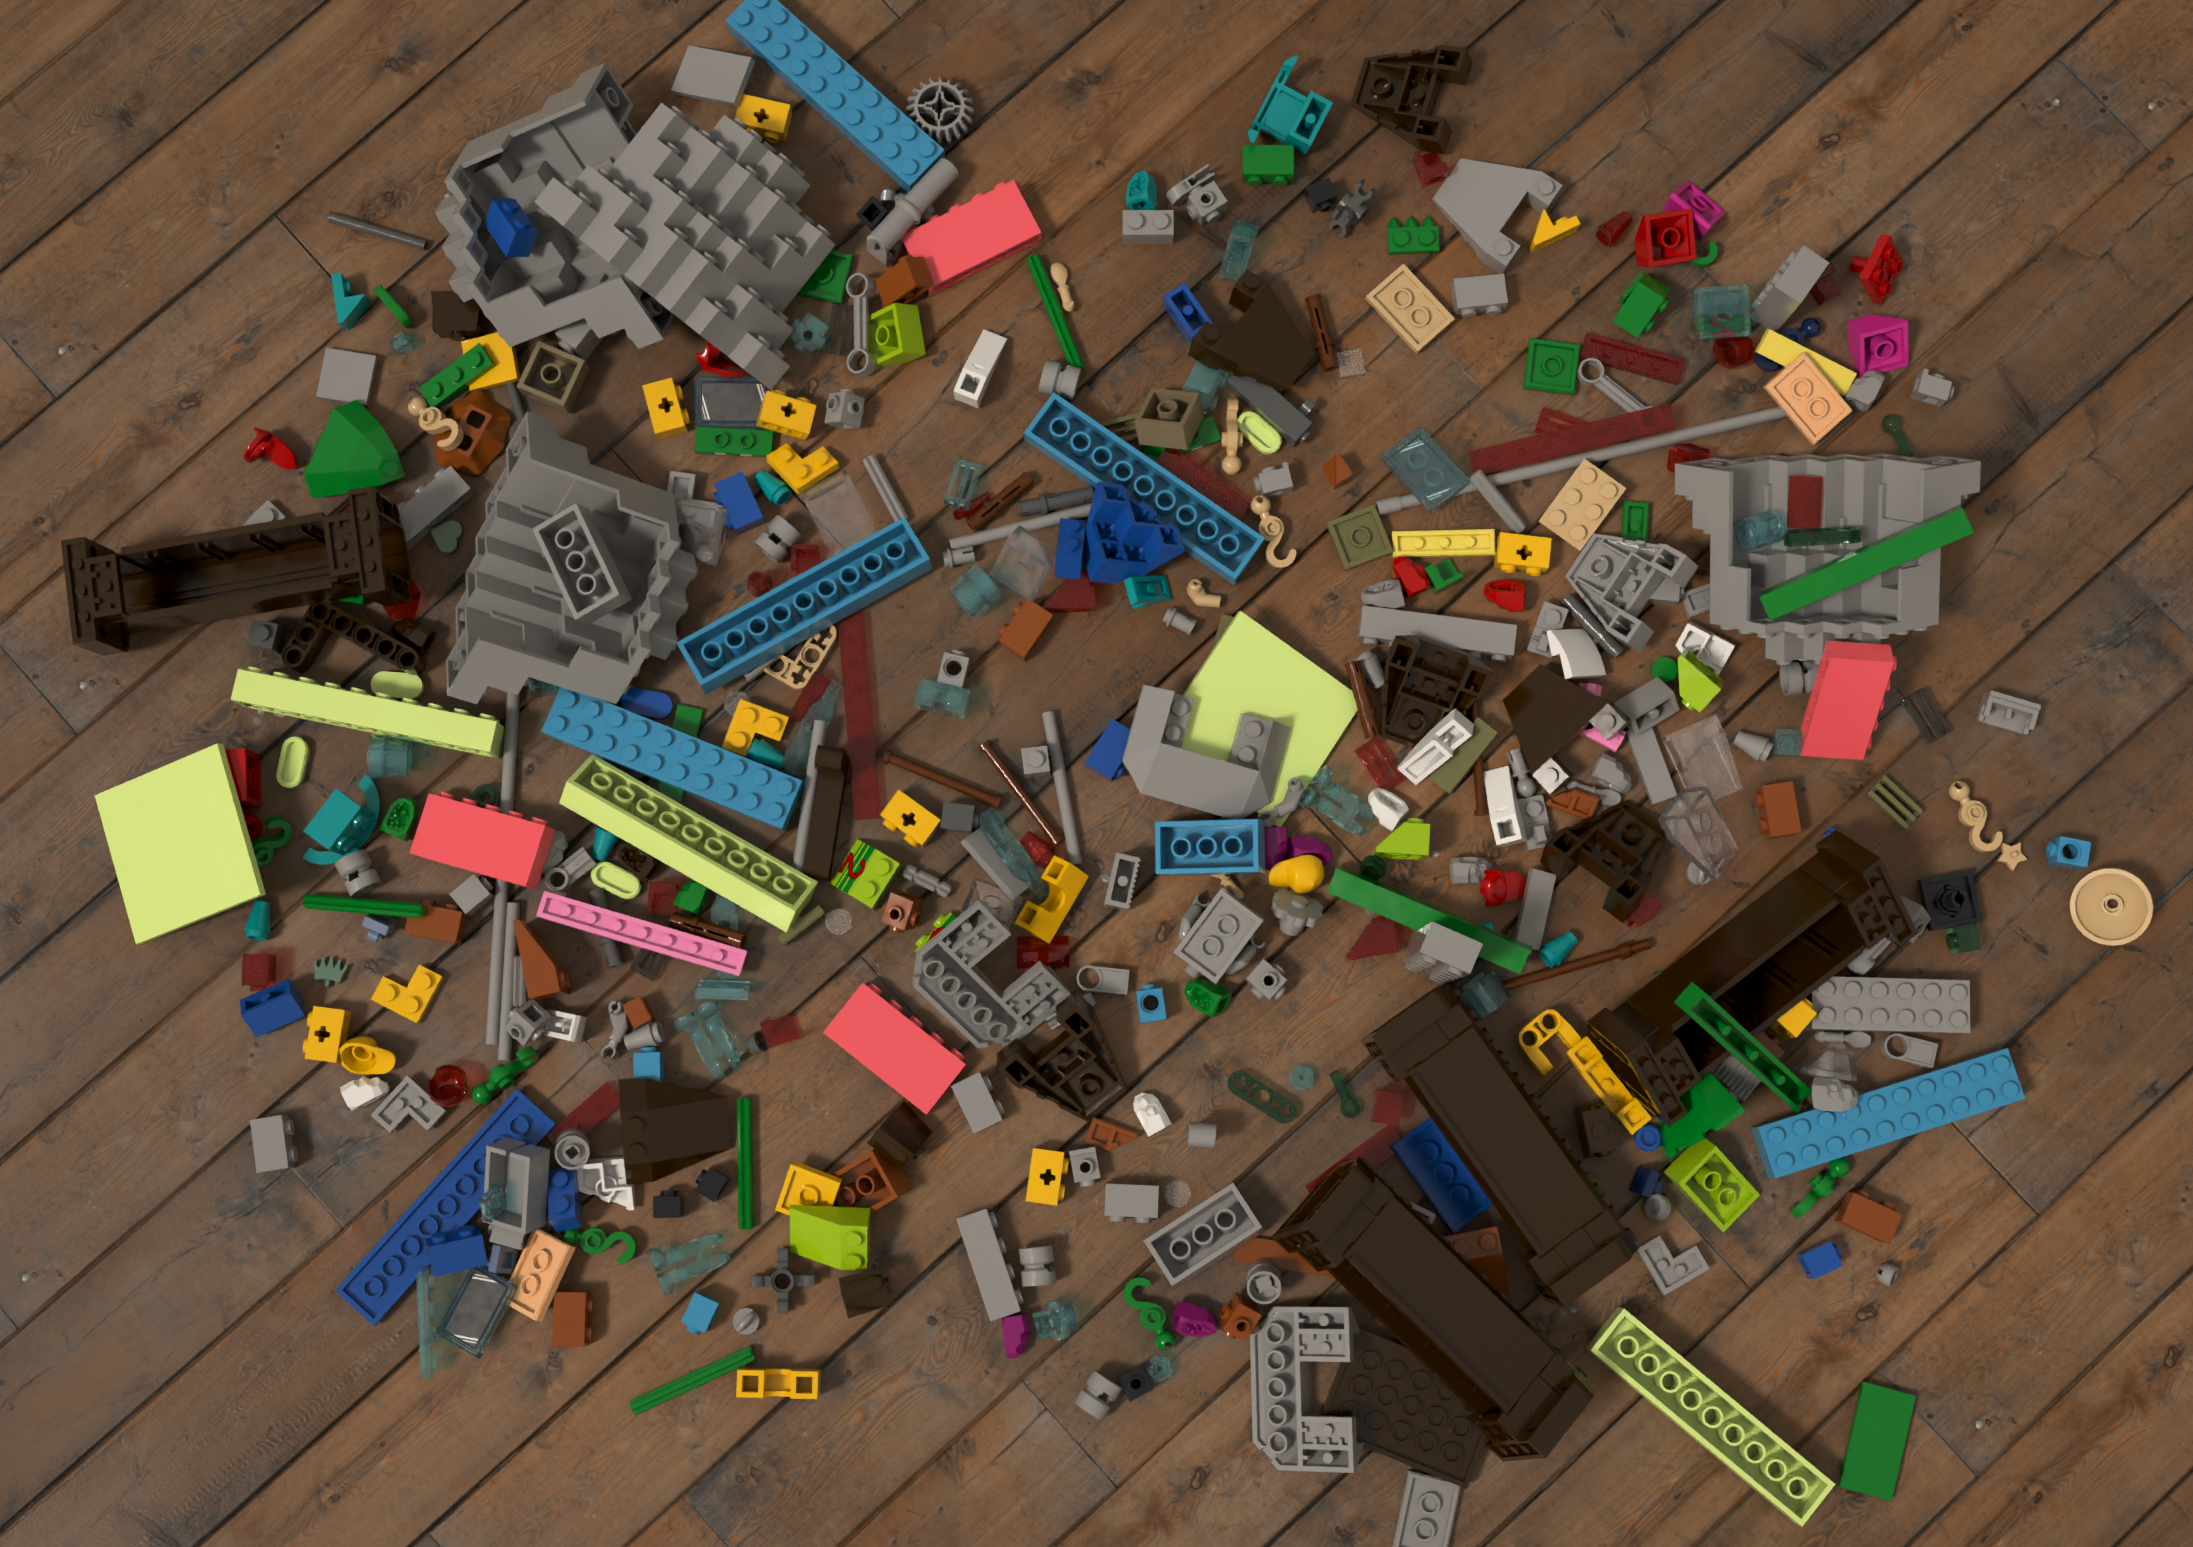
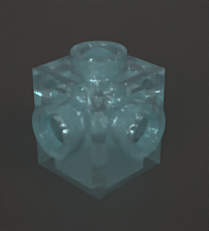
M807 310L802 319L797 317L791 325L794 329L790 335V338L794 340L792 345L803 353L806 350L812 353L815 348L820 350L827 339L824 334L828 330L829 325ZM806 330L813 332L811 337H805L803 333Z
M1060 1300L1046 1303V1309L1032 1313L1039 1340L1054 1337V1341L1070 1337V1331L1079 1329L1072 1302L1061 1304Z

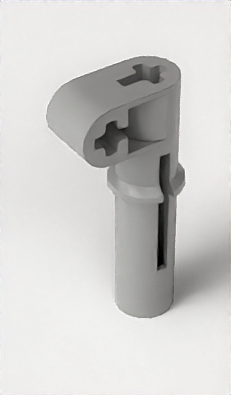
M940 158L903 199L896 200L893 210L867 236V252L886 267L891 266L900 255L903 236L913 225H918L921 222V216L959 176L958 170L950 161Z

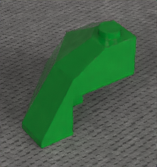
M358 400L332 408L328 417L330 419L324 432L320 434L310 464H307L303 472L312 499L349 493L348 490L369 486L376 487L405 476L398 453L383 426Z
M1710 1072L1701 1078L1700 1082L1679 1097L1688 1112L1670 1127L1658 1118L1659 1131L1662 1137L1660 1144L1661 1154L1665 1159H1670L1687 1146L1691 1147L1707 1137L1705 1135L1707 1131L1715 1130L1717 1132L1745 1112L1738 1101Z

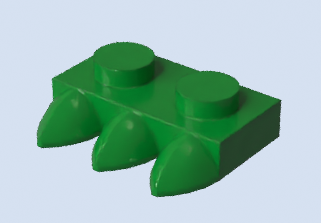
M1429 215L1424 219L1420 227L1412 216L1407 219L1404 227L1401 226L1397 218L1392 217L1387 226L1388 255L1438 254V226H1436L1434 220Z

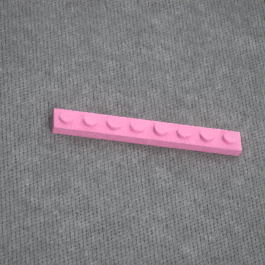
M546 891L543 893L536 917L738 977L741 975L748 951Z

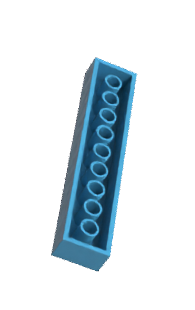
M744 0L725 20L729 33L905 191L909 192L940 158L946 159L945 150L778 0Z
M1055 392L1052 393L1024 432V441L1089 486H1092L1093 489H1095L1097 482L1122 484L1129 490V496L1138 503L1141 501L1145 502L1158 512L1156 517L1166 525L1172 523L1179 529L1185 548L1184 552L1232 585H1235L1264 543L1265 538Z
M903 517L676 643L705 695L927 573L932 570L931 561L906 518Z
M562 687L558 691L541 730L547 737L785 833L804 790L805 783L800 779L601 699Z
M2002 1048L1858 1093L1856 1106L1850 1110L1835 1112L1810 1108L1753 1126L1751 1130L1767 1178H1779L2023 1100L2025 1096L2008 1048Z

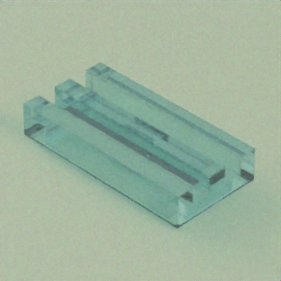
M961 459L956 460L944 498V505L949 506V503L954 504L955 508L963 506V510L969 511L981 472V464ZM961 466L965 467L957 495L953 497L952 493ZM974 469L966 499H962L970 470Z
M700 979L695 989V998L748 1000L751 992V982Z

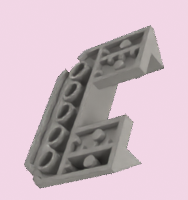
M1142 685L1122 762L1133 778L1140 794L1232 820L1244 819L1270 803L1290 727L1273 720L1267 721L1241 713L1228 762L1181 749L1194 702L1193 698L1176 694L1175 691Z
M981 900L976 901L916 951L912 985L977 1048H987L989 1044H1002L1003 1047H1006L1014 1039L1018 1038L1021 1040L1045 1018L1052 1015L1056 1011V1006L1072 993L1050 965L1046 967L1041 961L1037 962L1003 991L975 965L1012 935L1009 929L993 914L988 903Z
M1274 1306L1267 1313V1317L1258 1325L1257 1330L1250 1334L1253 1443L1259 1450L1265 1452L1277 1470L1356 1472L1364 1442H1357L1356 1416H1318L1313 1413L1312 1362H1354L1353 1334L1361 1333L1351 1307Z

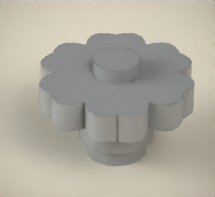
M1281 889L1274 893L1270 909L1275 917L1280 918V930L1283 933L1296 936L1303 931L1305 926L1313 928L1320 924L1324 907L1320 904L1319 900L1310 898L1308 893H1296L1293 889L1290 892Z

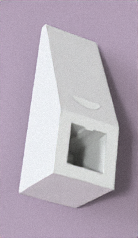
M983 329L953 392L956 400L979 408L1007 338Z
M1509 766L1484 772L1490 821L1496 845L1506 847L1528 841Z

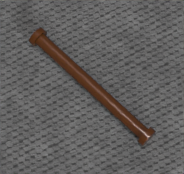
M1478 700L1468 709L1469 721L1472 723L1479 717ZM1482 755L1473 766L1476 799L1474 816L1490 815L1486 805Z
M989 739L977 748L979 752H983L1049 838L1051 847L1053 848L1065 839L1063 835H1059L993 749L991 740Z
M887 749L882 763L885 765L890 763L993 806L992 809L998 810L1003 798L1002 795L998 794L995 796L895 755L890 749Z

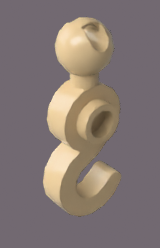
M414 397L408 403L410 414L419 417V425L427 433L440 434L448 430L452 431L449 438L437 442L438 447L444 451H450L460 445L464 436L463 428L460 424L452 419H447L445 414L438 408H428L426 400L422 397Z
M1227 399V431L1222 432L1221 447H1226L1227 456L1222 460L1221 465L1223 470L1229 475L1236 474L1242 467L1241 460L1237 457V447H1242L1243 433L1238 432L1237 426L1238 399Z
M1258 495L1251 501V509L1255 514L1260 515L1261 518L1257 532L1265 538L1264 541L1269 542L1265 547V559L1274 568H1285L1295 560L1296 550L1291 549L1284 560H1279L1274 556V549L1281 540L1284 525L1279 518L1270 516V500L1266 496ZM1257 497L1261 498V503L1256 501Z
M1953 782L1949 788V795L1961 804L1958 810V817L1961 823L1971 827L1969 831L1970 844L1979 852H1989L1997 849L2003 839L2002 832L1993 833L1992 839L1988 844L1980 839V832L1987 818L1985 806L1979 801L1970 800V789L1965 782Z

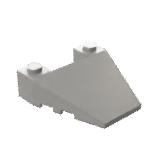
M1460 158L1432 200L1448 221L1458 229L1463 240L1466 243L1468 242L1473 248L1479 260L1497 273L1503 274L1520 248L1519 244L1501 233L1504 226L1522 201L1539 213H1542L1543 209L1547 211L1563 185L1542 171Z
M1594 533L1565 577L1591 608L1595 616L1598 617L1605 629L1618 641L1640 653L1654 631L1644 622L1637 619V616L1664 577L1684 588L1698 566L1687 555L1667 544L1659 543L1657 545L1641 540L1631 541L1621 537Z

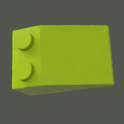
M1706 1138L1688 1147L1664 1171L1677 1188L1723 1233L1760 1196L1717 1146Z
M790 1205V1252L839 1270L867 1271L870 1256V1208Z

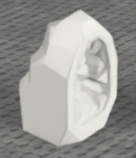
M1381 788L1373 789L1368 796V803L1372 807L1373 814L1379 819L1380 825L1394 832L1409 812L1406 803L1395 794Z
M363 1076L341 1086L340 1090L348 1108L351 1111H356L388 1094L390 1087L388 1082H384L378 1077L369 1079Z
M1141 1093L1135 1096L1133 1102L1134 1111L1148 1137L1172 1124L1157 1097L1148 1093Z

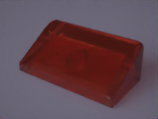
M1813 474L1789 476L1786 527L1819 528L1822 494L1821 476Z
M814 671L790 711L789 717L813 730L814 720L820 719L839 686Z
M1035 936L1017 937V969L1031 968L1039 961L1046 967L1050 965L1051 968H1070L1069 936H1054L1050 944Z

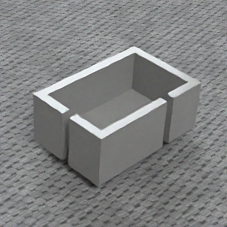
M508 1137L486 1145L484 1194L489 1195L503 1188L505 1190L484 1198L482 1222L522 1234H528L546 1225L550 1149L533 1144L526 1145V1142Z

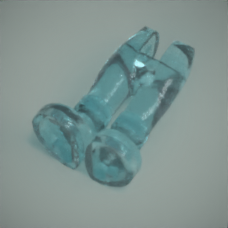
M1327 765L1323 766L1312 778L1310 784L1336 800L1343 806V809L1331 803L1327 798H1323L1311 786L1304 790L1298 805L1303 809L1316 807L1317 811L1321 814L1323 813L1342 829L1362 837L1366 829L1353 819L1359 814L1361 817L1372 822L1375 818L1372 809L1359 797L1343 789L1338 783H1333L1331 781L1332 769Z
M714 998L698 1007L696 1011L707 1025L706 1028L710 1032L716 1046L711 1044L706 1036V1032L701 1028L694 1011L675 1020L673 1025L675 1029L686 1030L691 1034L689 1037L694 1042L703 1063L711 1074L720 1080L726 1077L717 1058L725 1054L728 1063L734 1071L741 1068L742 1065L739 1053L731 1037L723 1028L720 1019L717 1020L716 1011L719 1008V1003Z
M710 1234L693 1239L677 1248H671L670 1252H662L658 1247L649 1249L655 1271L696 1257V1260L683 1266L680 1265L676 1269L657 1274L665 1296L674 1292V1285L679 1280L683 1282L689 1278L711 1272L731 1259L728 1251L716 1254L711 1258L707 1251V1248L715 1247L717 1244L725 1241L722 1234Z

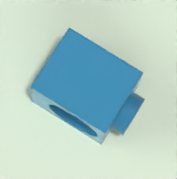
M2064 836L2052 838L2046 848L2048 864L2075 870L2087 868L2091 842ZM2064 846L2070 849L2071 856L2069 859L2063 855Z
M1156 984L1140 986L1141 991H1136L1135 993L1140 1024L1166 1020L1162 988H1156ZM1147 996H1153L1158 1001V1007L1153 1011H1149L1143 1006V1000Z
M657 1047L641 1048V1053H633L634 1078L647 1077L655 1081L664 1082V1053L657 1052Z
M700 1291L694 1292L681 1320L682 1323L686 1324L685 1329L697 1335H700L701 1332H708L722 1302Z

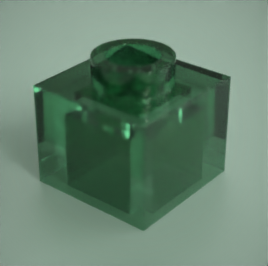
M1975 923L1947 929L1946 944L1951 949L1952 955L1981 949Z

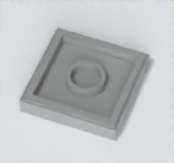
M326 348L316 397L340 403L358 400L363 406L369 407L378 357L376 355Z

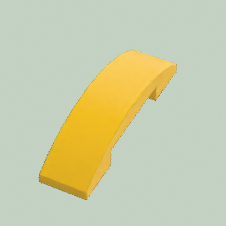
M1587 1036L1583 1037L1566 1051L1567 1056L1589 1087L1631 1135L1652 1119L1640 1102L1629 1093L1603 1060L1602 1054Z

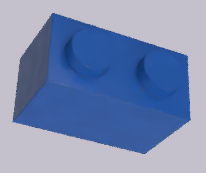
M493 199L484 221L485 227L506 257H529L538 231L516 199Z
M1185 282L1163 296L1162 306L1190 346L1193 337L1206 321L1213 325Z
M739 472L714 484L717 492H714L713 495L718 506L724 505L727 511V515L723 517L729 530L735 529L737 535H740L766 523L743 472Z
M1060 518L1055 577L1081 579L1086 520Z
M1111 719L1085 761V766L1110 782L1114 777L1119 779L1125 770L1122 758L1130 729Z
M286 979L240 1000L241 1016L256 1038L263 1034H269L288 1023H294L305 1016L304 1000L290 979Z
M560 1168L549 1170L548 1216L555 1232L582 1228L581 1192L578 1189L577 1172L575 1169Z
M467 1225L455 1232H437L431 1235V1237L425 1238L430 1268L434 1277L488 1265L483 1236L479 1226Z

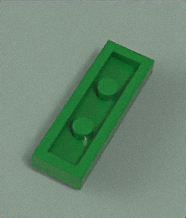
M478 343L419 387V390L430 407L439 409L496 365L484 346Z

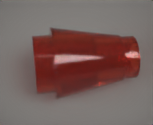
M1622 211L1620 214L1599 225L1596 238L1605 247L1616 245L1633 222L1632 217L1629 213Z
M753 571L748 577L747 589L753 596L760 597L771 591L772 580L764 572ZM756 579H759V580L761 579V581H760L759 583H757V584L754 583V581H755Z
M1031 831L1026 833L1020 840V843L1036 867L1040 866L1044 870L1049 865L1053 856L1058 857L1054 847Z

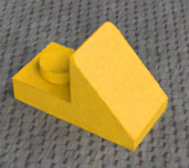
M1543 209L1529 247L1530 252L1533 253L1577 232L1580 226L1577 216L1575 215L1569 219L1565 216L1552 224L1547 212Z

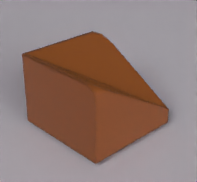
M1340 453L1336 454L1322 468L1334 490L1350 481L1353 475L1352 470Z
M638 996L623 1005L634 1029H638L650 1021H655V1017L644 997Z

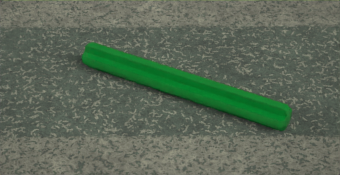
M1039 254L1032 255L1027 258V263L1068 365L1083 369V361Z
M306 894L303 901V906L308 909L423 918L426 909L425 905L419 903Z
M742 1097L737 1099L738 1225L741 1230H750L754 1227L752 1099Z
M751 1347L737 1351L631 1400V1410L635 1415L643 1413L756 1360L755 1354Z

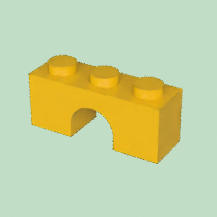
M1053 856L1041 877L1049 885L1047 899L1039 905L1027 900L1014 923L1033 936L1050 944L1089 876L1071 863Z
M741 1367L737 1370L736 1397L764 1398L783 1396L790 1397V1399H818L820 1397L821 1369Z

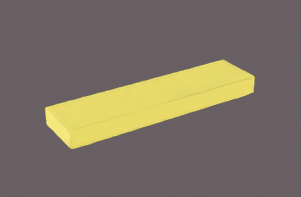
M1766 329L1755 350L1756 353L1784 367L1798 355L1805 352L1839 395L1844 397L1857 373L1770 329Z
M1495 529L1392 531L1391 533L1392 558L1399 556L1407 558L1495 556L1496 554Z

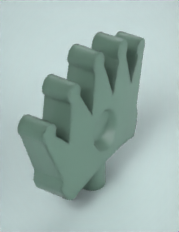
M330 957L328 964H326V959L322 958L320 966H318L317 961H313L314 978L317 981L326 980L324 987H330L331 981L340 984L349 966L344 965V968L341 970L342 961L338 960L337 964L334 965L335 959L333 957Z

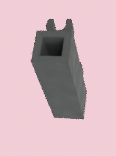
M1232 374L1226 381L1225 388L1252 412L1257 413L1277 430L1281 437L1293 448L1298 442L1303 444L1312 434L1309 431L1312 422L1306 417L1313 412L1316 404L1310 398L1297 410L1273 387L1257 383L1254 378L1244 375L1240 378Z

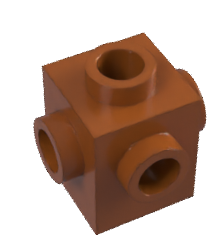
M902 890L891 892L889 899L883 905L881 922L888 924L889 929L899 933L915 929L921 920L922 913L920 910L924 899Z
M1235 1292L1230 1302L1225 1303L1221 1308L1219 1320L1222 1330L1227 1336L1233 1339L1238 1337L1246 1341L1248 1336L1257 1330L1262 1313L1257 1303Z

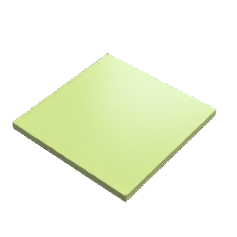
M1238 611L1182 695L1193 698L1194 702L1181 749L1228 762L1241 713L1267 721L1273 720L1290 727L1271 801L1255 813L1270 812L1276 805L1283 802L1289 788L1288 782L1290 779L1299 778L1304 785V791L1306 790L1357 712L1354 695L1348 687L1242 611ZM1289 814L1282 818L1274 819V826L1282 827Z
M217 743L95 795L136 944L146 943L266 895L223 744Z

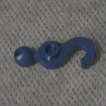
M1810 317L1802 322L1801 329L1788 328L1780 335L1803 346L1805 337H1815L1820 333L1821 324L1816 318ZM1756 352L1754 353V361L1761 370L1774 372L1778 368L1777 363L1767 361L1764 356Z

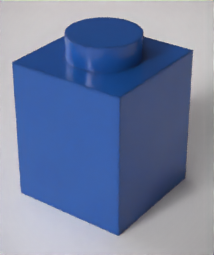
M1823 1240L1796 1253L1807 1278L1816 1279L1843 1266L1840 1261L1842 1254L1835 1243L1832 1244L1831 1241Z

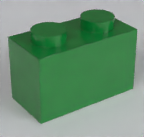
M1243 145L1242 183H1247L1251 186H1259L1262 183L1285 186L1288 183H1292L1294 176V145Z
M1644 273L1612 322L1636 338L1639 337L1642 331L1648 333L1656 321L1652 318L1656 311L1661 313L1670 301L1665 298L1670 289Z

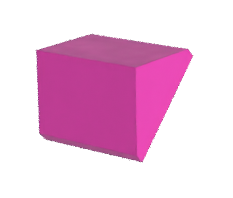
M1687 180L1674 191L1662 208L1666 212L1692 208L1694 233L1699 241L1727 213L1690 180Z

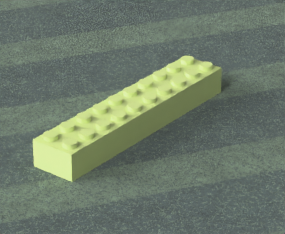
M248 666L247 671L241 669L237 671L230 700L246 708L497 759L500 758L505 727L491 715L480 714L478 718L469 714L470 712L454 708L453 712H449V710L444 709V706L428 703V706L424 707V705L418 704V701L408 698H402V702L393 699L391 695L376 693V697L366 693V690L351 687L350 691L341 688L340 685L325 682V685L321 686V684L315 683V680L299 677V680L296 681V679L290 678L289 675L280 672H273V676L263 672L264 670Z
M593 754L566 781L559 804L786 933L811 900L818 883L816 880Z
M1617 1307L1585 1347V1349L1794 1523L1803 1527L1835 1486V1483L1624 1308Z

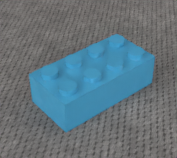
M1260 819L1155 822L1156 875L1265 874V821Z

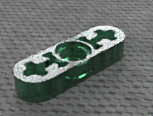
M1858 526L1792 529L1783 532L1784 546L1789 547L1852 544L1862 541L1861 527Z
M1237 1071L1229 1076L1227 1087L1231 1093L1279 1123H1289L1295 1118L1296 1107L1288 1099L1245 1072ZM1242 1076L1245 1078L1243 1082L1245 1085L1251 1087L1252 1082L1257 1085L1250 1092L1249 1099L1244 1096L1248 1091L1243 1088L1234 1089L1233 1078L1239 1079ZM1265 1090L1269 1094V1101L1265 1105H1258L1255 1102L1254 1094L1256 1091ZM1274 1096L1279 1099L1275 1104L1280 1107L1289 1106L1290 1117L1284 1116L1281 1119L1278 1117L1280 1112L1275 1108H1272L1271 1113L1266 1110L1273 1103Z

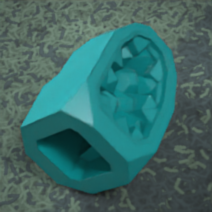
M1146 171L1138 172L1128 183L1126 206L1130 210H1155L1158 203L1156 199L1157 186L1155 185L1154 177Z

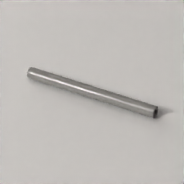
M1092 503L949 539L951 550L976 546L1059 525L1060 518L1075 520L1089 517Z
M1048 711L1042 713L1069 863L1079 865L1083 864L1055 711Z
M814 720L792 864V867L803 873L818 772L815 769V755L817 746L824 745L827 722L821 720Z
M513 902L507 903L498 1044V1060L511 1061L512 1036L505 1030V1027L510 1020L508 1015L514 1009V958L518 952L513 920L520 919V903Z

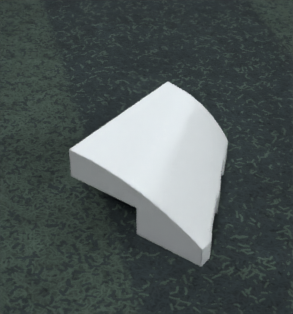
M1690 620L1675 646L1680 653L1684 648L1688 649L1719 676L1736 644Z
M624 1156L588 1159L584 1166L576 1169L580 1192L588 1195H597L601 1200L609 1203L610 1201L625 1206L629 1211L635 1209V1184H626Z

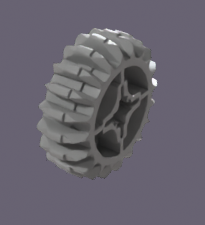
M941 75L938 78V82H934L933 78L930 77L928 85L921 81L919 83L921 90L913 88L912 94L914 96H909L907 99L910 104L906 106V113L909 114L907 117L932 139H937L939 145H941L942 139H946L947 143L950 144L952 136L959 140L961 138L959 131L967 133L968 127L966 125H971L973 122L970 117L974 115V108L970 107L973 105L972 98H967L969 91L967 89L961 90L962 84L960 82L953 86V79L951 77L947 82H943ZM936 95L934 100L925 102L928 98ZM944 95L952 97L959 105L946 101ZM941 102L943 109L939 119L937 112ZM921 116L934 120L936 126L928 124ZM957 117L951 124L944 126L946 121Z

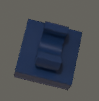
M1638 1166L1629 1191L1651 1198L1652 1193L1662 1195L1665 1185L1657 1182L1660 1173Z

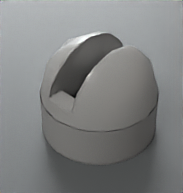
M1888 1263L1882 1264L1878 1267L1883 1270L1882 1274L1876 1272V1276L1881 1283L1892 1287L1897 1279L1899 1267Z

